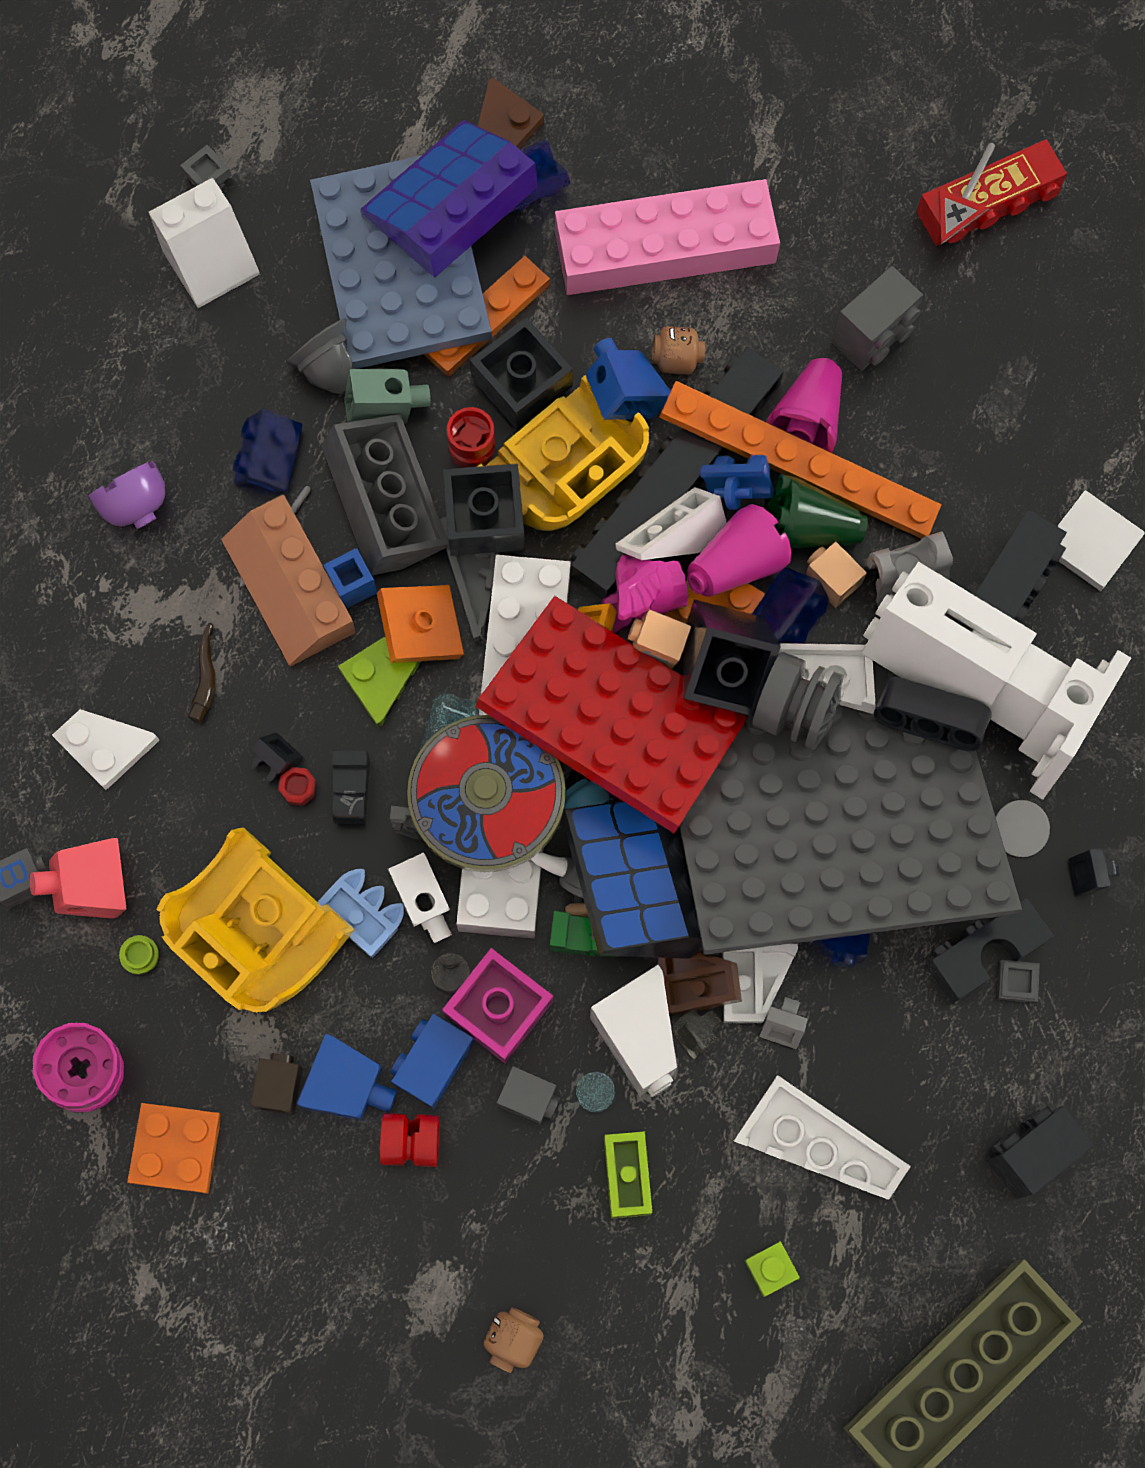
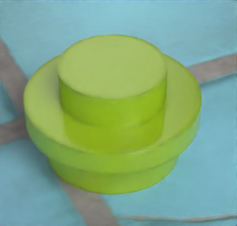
M136 935L123 943L120 948L119 959L122 966L128 972L137 975L145 974L156 966L159 959V950L155 942L149 937Z

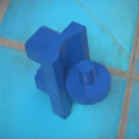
M751 455L748 458L747 464H736L735 459L730 456H716L712 465H702L700 475L706 483L707 492L725 499V504L729 510L739 509L742 499L772 498L774 488L770 479V467L765 455Z

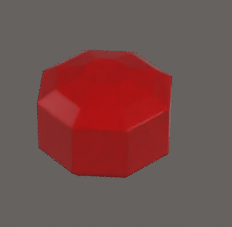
M291 767L280 776L278 790L288 804L304 806L315 798L317 782L308 769Z

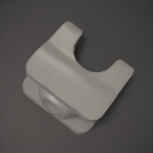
M942 531L925 536L917 543L891 551L889 548L870 553L868 558L862 560L861 564L864 570L878 567L880 577L876 581L877 598L875 600L878 607L887 594L895 596L896 593L892 591V588L901 573L905 571L910 574L918 562L946 579H950L953 557Z

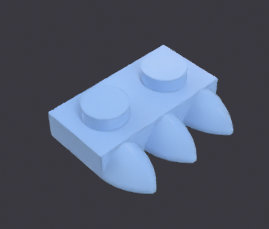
M355 869L342 875L322 896L318 903L321 906L328 904L350 924L355 931L350 935L349 939L368 956L373 958L398 931V926L404 914V905L396 903L378 911L384 899V887H371L359 894L364 884L365 870Z

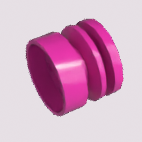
M67 1023L52 1029L40 1041L33 1056L32 1073L38 1089L57 1106L73 1113L92 1112L106 1106L117 1095L124 1080V1061L119 1048L101 1029L87 1023ZM80 1061L84 1065L91 1064L86 1069L88 1076L84 1079L78 1075L72 1076L77 1072L75 1065Z

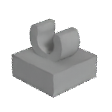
M785 997L780 1009L770 1006L759 1037L797 1049L808 1021L807 1018L796 1015L800 1002Z

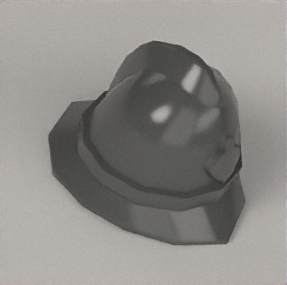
M341 319L326 327L286 360L287 364L295 366L299 373H303L311 384L328 390L331 393L340 394L346 390L349 369H353L347 352L346 341L348 339L344 334L347 320Z

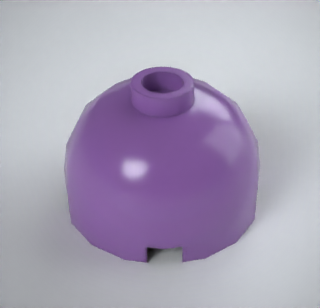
M151 461L115 478L113 482L107 485V488L104 489L101 486L88 495L94 508L104 520L112 525L121 527L134 523L135 527L139 529L157 519L153 512L163 504L166 494L165 483L154 461Z

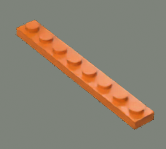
M675 381L659 416L746 458H750L751 455H765L770 469L780 474L797 477L844 503L920 539L930 534L942 505L678 381Z

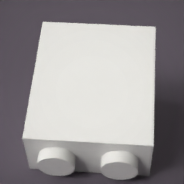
M213 178L149 212L162 251L197 308L260 275L232 207Z
M657 965L593 1005L590 1011V1019L639 1096L648 1092L651 1097H654L668 1088L671 1082L674 1081L671 1076H673L677 1068L662 969Z

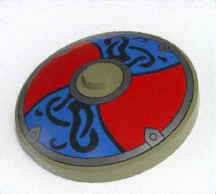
M477 715L460 719L447 725L425 743L410 771L407 789L408 806L418 834L437 856L465 870L497 872L525 863L549 843L563 815L565 781L557 758L491 716Z

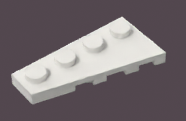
M778 1075L734 1139V1142L765 1152L771 1156L834 1178L888 1200L911 1167Z

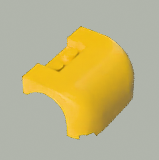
M585 375L581 378L580 386L566 398L564 396L560 399L557 398L504 443V446L498 450V456L486 466L518 464L523 523L537 530L554 531L566 527L577 520L635 470L642 462L649 444V426L639 412L634 415L633 422L625 419L604 420Z
M243 827L230 831L221 850L195 879L176 891L166 893L161 899L157 911H160V925L164 936H162L163 940L172 951L220 996L238 1010L245 1009L256 1013L267 1012L280 1006L303 990L323 970L355 929L328 904L321 906L268 857L271 852Z

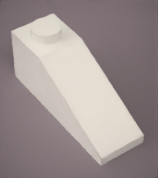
M694 487L615 544L618 551L640 560L701 553L727 523L721 497Z

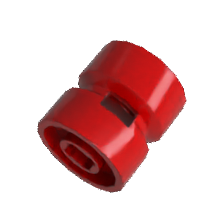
M475 407L456 411L450 417L447 424L449 455L453 463L460 468L477 467L480 463L486 466L493 460L496 452L494 423L491 417L485 411Z
M383 1113L380 1139L381 1165L404 1166L407 1160H412L415 1166L437 1167L440 1116L417 1114L414 1120H409L406 1114Z

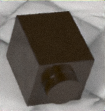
M271 1053L270 1060L259 1058L251 1100L253 1108L290 1115L295 1114L303 1068L299 1064L293 1063V1056Z

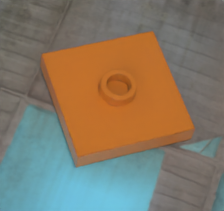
M450 585L381 588L377 592L391 663L460 659L464 655Z

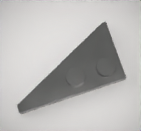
M447 517L440 518L448 539ZM448 545L445 549L474 642L483 640L492 595L495 559L499 552L450 556Z

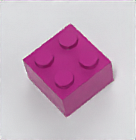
M491 948L442 1009L444 1017L466 1034L473 1037L476 1042L506 1064L552 1005L553 995Z

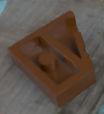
M491 77L488 81L478 127L510 141L520 150L544 123V114Z
M702 952L697 953L690 959L658 958V964L664 976L669 1016L742 1002L737 963L708 954L704 955Z

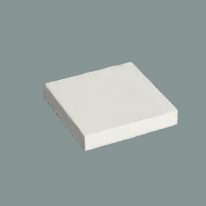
M1085 490L1058 525L1059 528L1067 532L1060 543L1066 547V550L1059 559V562L1099 591H1102L1145 532Z

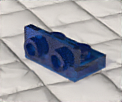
M785 567L780 571L752 614L766 618L779 643L804 644L808 637V632L816 620L825 613L829 598L820 580Z

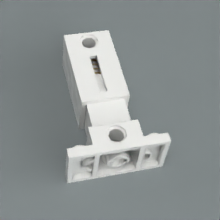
M918 562L910 574L905 571L901 573L892 588V591L896 593L895 596L887 594L875 613L881 617L880 620L874 617L863 635L868 639V642L862 654L901 678L977 700L988 706L992 712L991 720L1023 739L1024 741L1018 750L1038 762L1032 772V775L1037 777L1030 792L1044 799L1075 756L1131 657L1118 650L1110 662L1103 659L1096 669L1078 658L1069 667L1031 644L1037 633Z

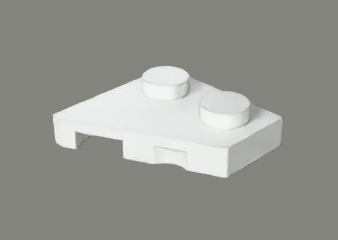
M81 709L52 734L105 790L160 741L152 732Z
M783 944L722 952V959L737 963L742 1002L723 1005V1023H763L796 955L798 944Z

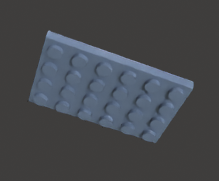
M421 156L310 180L340 320H347L344 334L348 339L346 346L353 369L493 339L471 246L434 278L361 213L360 209Z

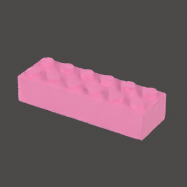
M766 179L555 211V235L567 295L776 263L780 246Z

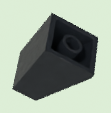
M694 599L686 623L691 626L683 649V698L754 716L769 673L778 657L781 648L780 643L766 618Z

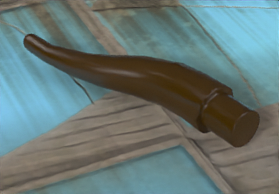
M212 623L206 625L199 647V684L191 702L193 705L188 715L189 719L202 723L206 711L210 710L216 691V673L210 656V636L214 628Z

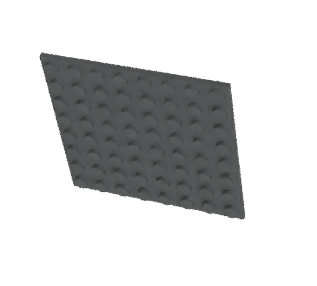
M873 664L875 704L877 705L886 681L899 676L880 664ZM839 705L829 732L821 739L815 751L805 747L809 730L804 729L800 740L795 744L790 740L792 723L786 722L780 733L774 736L754 728L752 725L754 716L743 714L748 717L679 825L704 955L1021 914L1022 912L977 752L960 750L889 728L879 723L874 714Z

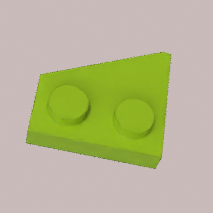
M383 637L340 664L338 668L379 728L386 721V715L395 700L401 696L406 687V682L415 673L421 661L391 663L386 637Z

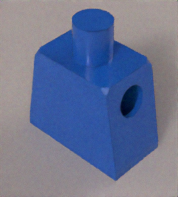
M606 338L598 342L594 347L598 359L589 368L586 377L604 420L634 419V415L638 412L644 419H654L664 407L670 389L645 355L639 350H619L612 338Z
M325 1034L297 1105L309 1111L363 1121L369 1106L390 1113L398 1091L378 1083L383 1072V1068L379 1064L335 1037Z

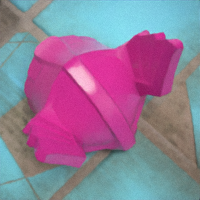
M622 555L616 566L617 590L603 598L601 603H610L616 609L617 615L612 632L616 633L622 627L629 625L633 617L641 620L649 609L663 615L669 611L687 607L688 588L685 582V574L678 561L640 560L633 556Z

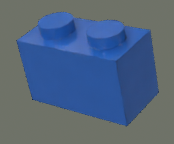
M432 1014L429 1021L425 1019L420 1021L411 1037L415 1044L408 1055L403 1052L399 1055L390 1073L395 1075L391 1081L395 1087L434 1110L475 1042L473 1037Z

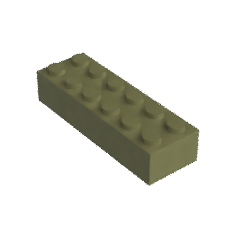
M1025 1259L1015 1260L843 1427V1430L877 1468H935L1082 1321Z

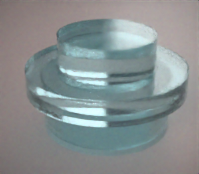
M588 1073L577 1084V1100L588 1111H603L614 1100V1083L603 1073Z

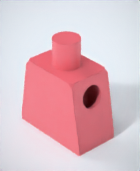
M118 838L60 850L49 860L50 871L31 872L30 874L31 894L33 896L52 894L55 913L112 919L117 918L126 910Z

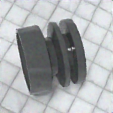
M781 652L774 662L761 693L752 725L756 729L777 736L786 722L792 723L790 740L795 744L800 740L804 729H807L809 732L805 747L815 751L821 739L829 732L838 711L844 675L834 671L825 687L822 685L826 671L825 667L819 666L809 681L804 679L806 661Z

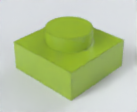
M781 1241L744 1260L763 1297L800 1278Z

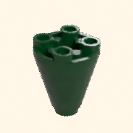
M780 474L772 498H765L763 508L778 521L773 526L779 535L786 533L791 548L829 547L835 542L840 546H850L853 543L860 544L866 535L868 526L866 515L860 514L858 509L797 477Z

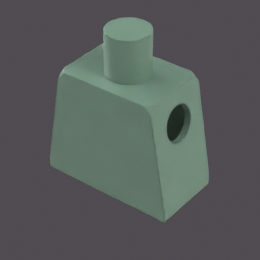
M349 369L344 395L347 422L400 414L403 423L406 424L411 408L430 406L429 385L410 386L408 372L404 369Z

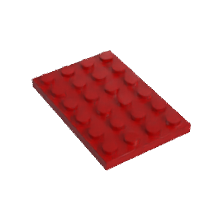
M554 595L478 698L475 707L675 833L748 717L739 712L684 699L683 676L650 655L637 651L633 647L634 645Z

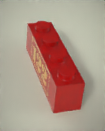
M1047 139L985 166L968 200L989 207V210L948 239L949 243L961 240L971 230L978 227L986 229L995 224L1000 217L1009 213L1017 215L1026 210L1030 204L1040 199L1043 202L1048 201L1060 193V188L1067 172ZM974 172L922 194L916 212L936 246L941 244L940 189L962 197Z

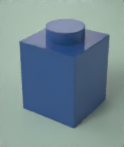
M357 548L323 565L346 609L377 594L374 579Z

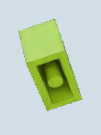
M645 1131L604 1135L611 1219L651 1215L652 1203Z

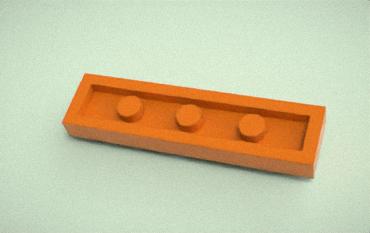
M526 256L520 259L483 293L492 337L550 286V278ZM489 340L424 355L449 377Z

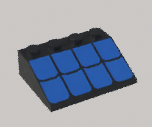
M624 801L565 809L562 820L599 955L690 959L702 951L703 947L680 828L678 827L676 832L673 833Z

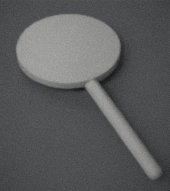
M1026 800L1012 801L1004 805L995 816L1005 852L1012 856L1028 857L1034 855L1048 841L1050 834L1048 817L1042 808L1033 802Z

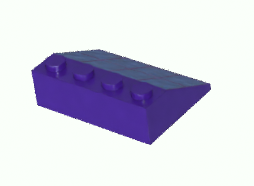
M463 120L360 210L366 218L435 278L538 187L535 162L510 141Z

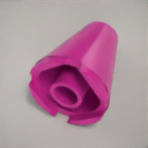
M828 358L811 360L770 413L766 423L832 453L837 443L842 371L840 367Z
M754 504L739 509L688 566L687 581L691 589L697 594L710 597L782 571L790 563L791 547L786 533L779 535L773 526L778 523L776 518L763 507Z

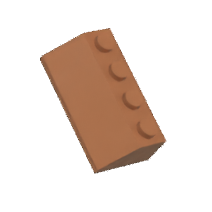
M284 494L251 510L221 539L289 667L356 633L352 618Z

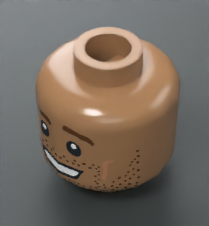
M665 326L659 335L654 334L651 360L652 364H657L661 373L691 375L696 369L697 363L704 362L705 341H699L698 334L694 328Z
M511 1307L509 1312L497 1313L483 1342L485 1349L492 1354L489 1362L509 1373L512 1372L514 1366L518 1368L529 1367L544 1337L543 1332L538 1328L540 1321L514 1307Z

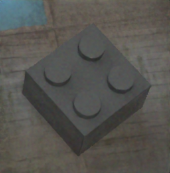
M891 266L840 311L831 343L861 371L871 363L874 366L878 365L890 351L888 348L896 340L902 343L914 331L913 322L921 313L919 306L923 294L898 270Z

